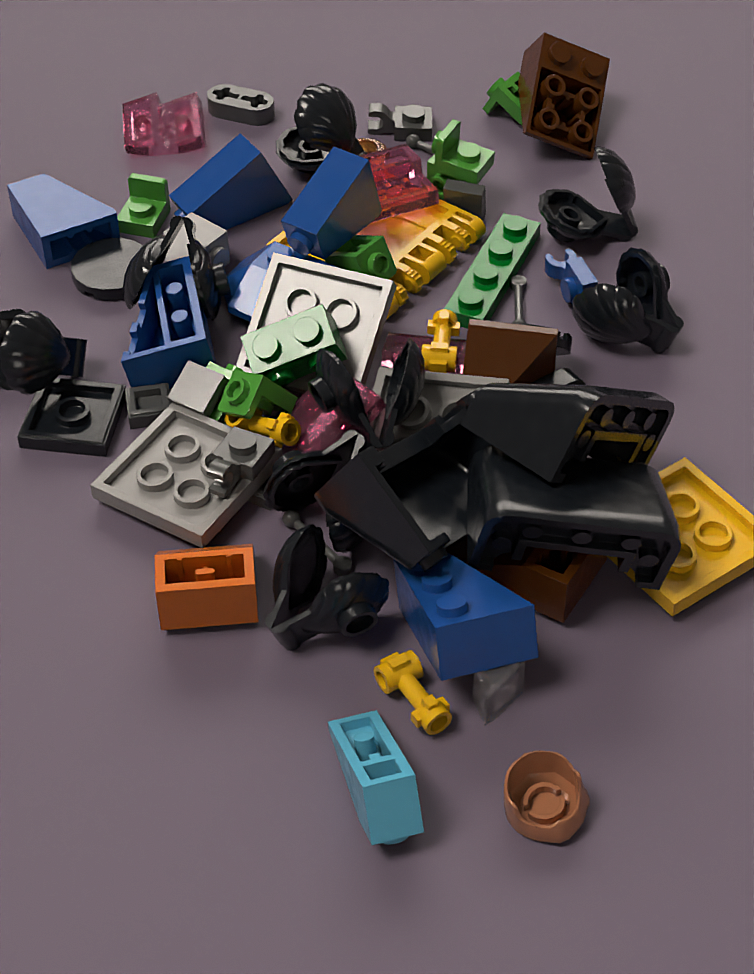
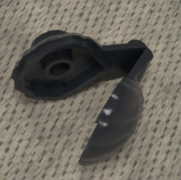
M324 83L306 87L302 96L297 100V109H295L294 113L296 126L283 131L280 138L276 140V154L289 167L304 173H315L333 147L366 158L371 162L369 154L363 150L355 137L357 129L355 109L346 94L341 89Z
M596 146L594 150L607 178L605 182L622 215L599 210L582 196L570 190H546L545 193L539 196V212L547 222L548 232L560 241L573 242L575 240L593 239L601 234L627 242L638 233V228L631 211L636 198L632 173L624 160L614 151Z
M175 216L170 221V229L167 234L159 235L149 240L129 262L123 282L124 301L130 310L137 304L146 276L154 265L164 262L168 250L184 224L190 243L187 244L194 282L204 313L207 318H211L213 321L218 315L221 297L231 295L224 265L222 262L213 264L211 256L205 247L196 240L195 223L188 217Z
M630 247L620 257L616 271L617 285L600 283L595 285V287L585 288L582 293L576 295L573 299L572 315L583 333L599 342L608 344L639 342L650 347L655 353L661 354L669 348L684 326V322L675 314L668 302L670 278L666 268L658 263L650 252L642 248Z
M21 309L0 311V387L5 390H15L21 394L31 395L47 387L59 375L83 377L87 340L63 337L53 322L38 311H29L28 313Z
M408 338L401 354L397 356L392 370L386 396L385 416L379 439L369 423L359 389L356 387L354 379L341 360L332 351L321 348L318 350L315 366L316 378L308 382V387L315 402L325 414L334 410L346 423L356 428L370 446L374 445L377 451H382L391 446L395 440L394 426L400 425L405 421L418 402L425 381L424 358L418 345L411 338Z
M348 430L340 440L324 450H314L306 453L301 450H294L282 455L272 467L273 473L264 488L263 496L266 507L282 512L288 510L296 511L317 502L314 497L316 492L356 454L371 447L362 434L355 430ZM326 513V527H329V538L335 552L347 553L363 541L364 538Z
M309 524L299 529L285 541L278 553L274 567L272 590L275 606L272 612L266 616L265 624L278 642L289 651L298 649L301 643L318 634L342 632L345 636L353 637L369 631L378 622L377 613L386 603L389 596L388 579L373 572H354L336 578L320 590L328 560L327 555H325L326 543L323 538V531L314 524ZM313 601L308 610L298 614L301 608Z

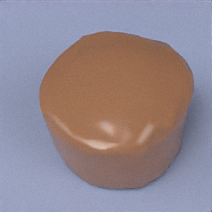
M538 750L524 753L512 763L506 772L504 781V808L508 822L519 834L536 841L562 843L569 840L580 828L589 808L590 798L583 785L581 774L574 769L566 757L557 752Z

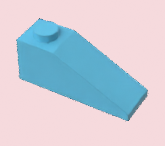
M377 710L328 721L329 732L359 821L371 845L380 843L397 844L406 840L408 836L424 833L415 773Z

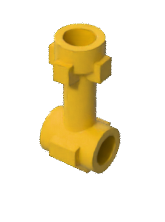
M447 309L438 310L434 313L432 320H428L427 334L434 335L433 342L431 341V344H422L421 353L424 358L425 370L429 372L456 373L458 347L450 346L452 336H459L460 322H458L454 312Z
M256 408L251 419L225 415L226 425L268 436L274 439L275 446L282 448L283 445H295L301 436L299 422L288 413L281 412L277 419L263 417L262 411Z
M412 650L401 654L395 652L381 659L380 664L374 667V676L381 690L385 694H389L399 689L415 710L411 712V721L417 728L422 726L427 734L435 735L442 732L452 720L450 704L443 696L436 699L433 694L429 695L417 680L423 677V668L417 655Z

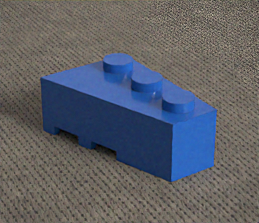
M189 256L154 265L145 278L138 301L140 312L137 322H133L131 325V343L129 350L123 352L121 363L131 387L168 383L170 389L173 388L188 360L204 367L208 365L209 361L216 364L207 317L194 282Z
M451 554L426 572L419 565L410 570L393 559L399 609L441 681L539 658L534 604Z

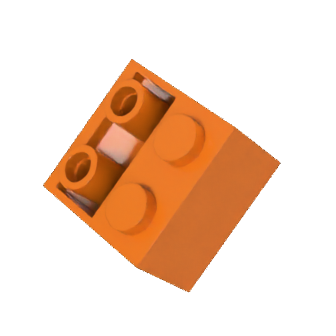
M253 544L158 551L154 555L155 594L161 630L259 622Z

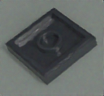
M56 378L47 387L34 394L17 436L19 447L106 457L126 401V385Z

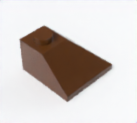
M470 319L462 375L509 379L510 383L530 384L555 371L558 329Z

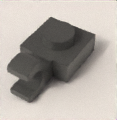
M382 103L369 104V117L381 118L378 121L368 120L369 134L394 133V140H406L408 135L417 134L421 141L432 140V107L410 104L407 106H395V110L392 112Z
M234 426L211 454L212 462L206 472L207 475L215 477V480L208 488L209 493L226 498L241 477L254 481L275 453L274 439Z

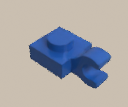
M565 250L563 262L554 260L550 253L545 254V273L551 278L561 280L562 296L572 306L576 295L582 293L585 288L598 285V280L583 258L577 257L573 250Z

